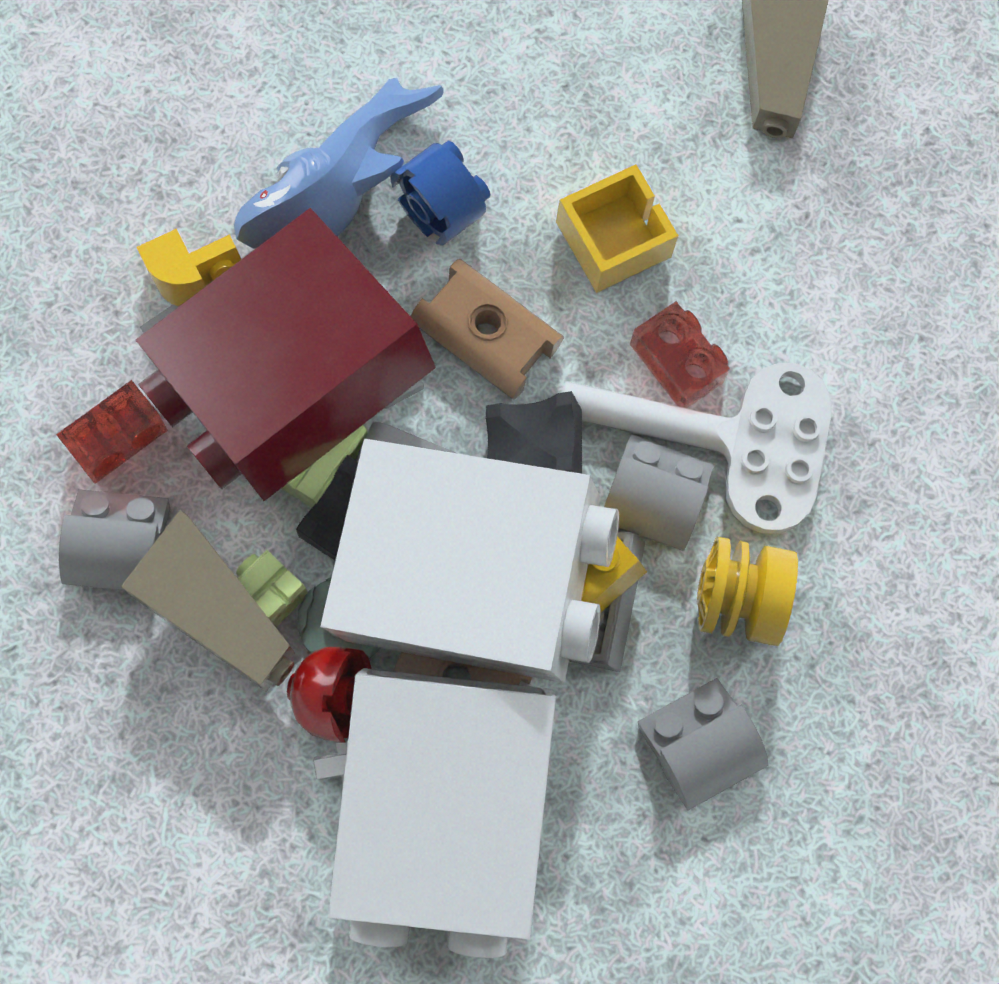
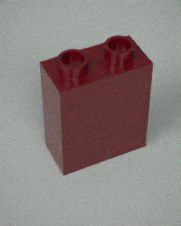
M311 208L135 339L158 369L138 384L172 428L193 413L206 429L204 433L187 445L192 454L221 490L240 475H243L264 502L436 368L418 324Z

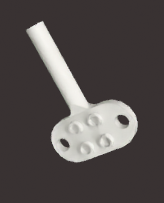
M777 363L763 368L749 382L741 401L740 411L732 418L566 381L564 392H573L582 409V421L723 454L728 463L725 481L726 501L732 514L745 527L761 534H780L794 529L811 512L817 497L832 415L829 391L824 381L812 370L796 363ZM785 377L796 379L801 386V393L796 396L785 394L779 386V380ZM760 500L773 502L778 509L777 519L772 521L761 519L755 511L756 502Z

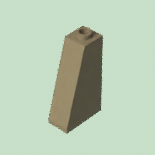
M742 0L752 129L763 131L765 135L772 138L794 137L802 118L829 0Z
M179 510L121 587L135 600L267 692L272 684L279 686L287 678L294 666V662L290 660L295 654L189 516Z

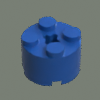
M449 140L442 145L439 143L431 144L390 176L392 188L399 184L404 193L398 198V201L407 216L426 237L433 233L440 237L436 241V244L440 246L448 243L486 213L485 201L491 197L486 183L479 176L471 175L463 164L464 158L461 151Z

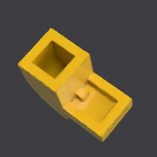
M177 228L136 247L162 297L178 307L241 260L230 234L191 253L188 252Z

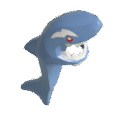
M397 78L389 79L368 103L345 120L319 148H305L287 156L277 166V183L260 190L239 210L234 223L236 239L256 249L309 208L338 237L357 214L363 194L386 180L393 172L402 167L404 163L402 157L378 153L374 150L379 136L397 121L432 105L441 98L444 93L442 86L409 90L404 89Z

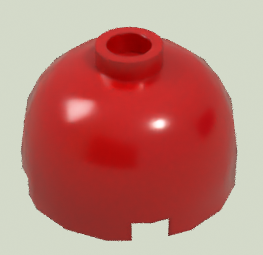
M345 647L321 648L308 655L300 663L295 673L290 676L287 684V697L290 700L293 714L301 727L312 736L340 743H346L344 738H349L355 676L363 668L372 669L369 657L363 650Z

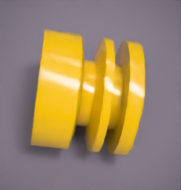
M716 536L710 554L704 561L698 585L699 631L712 634L719 614H721V634L730 637L737 626L739 618H744L745 635L748 641L779 646L787 631L796 592L798 576L797 552L764 545L757 557L756 563L750 564L749 543L739 541L732 560H730V539Z

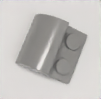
M630 434L604 507L618 509V528L684 551L701 511L714 464Z
M78 489L71 515L64 516L61 528L59 573L62 584L124 590L121 587L166 528L170 512L169 498Z
M718 678L637 721L641 734L660 761L665 777L687 811L768 766L767 753L754 723L742 704L740 706L736 705Z

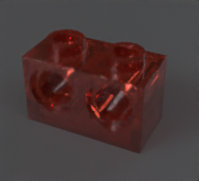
M675 301L635 328L630 346L676 405L688 408L723 384L730 368L728 367V359L723 350L716 344L711 345L701 333L702 328L696 316L689 310L684 311L678 302ZM671 332L678 337L679 342L674 344L666 343L660 338L659 334ZM686 366H699L704 370L706 376L702 378L693 377L687 372Z
M130 380L56 435L93 483L96 484L168 430L159 413L135 383Z

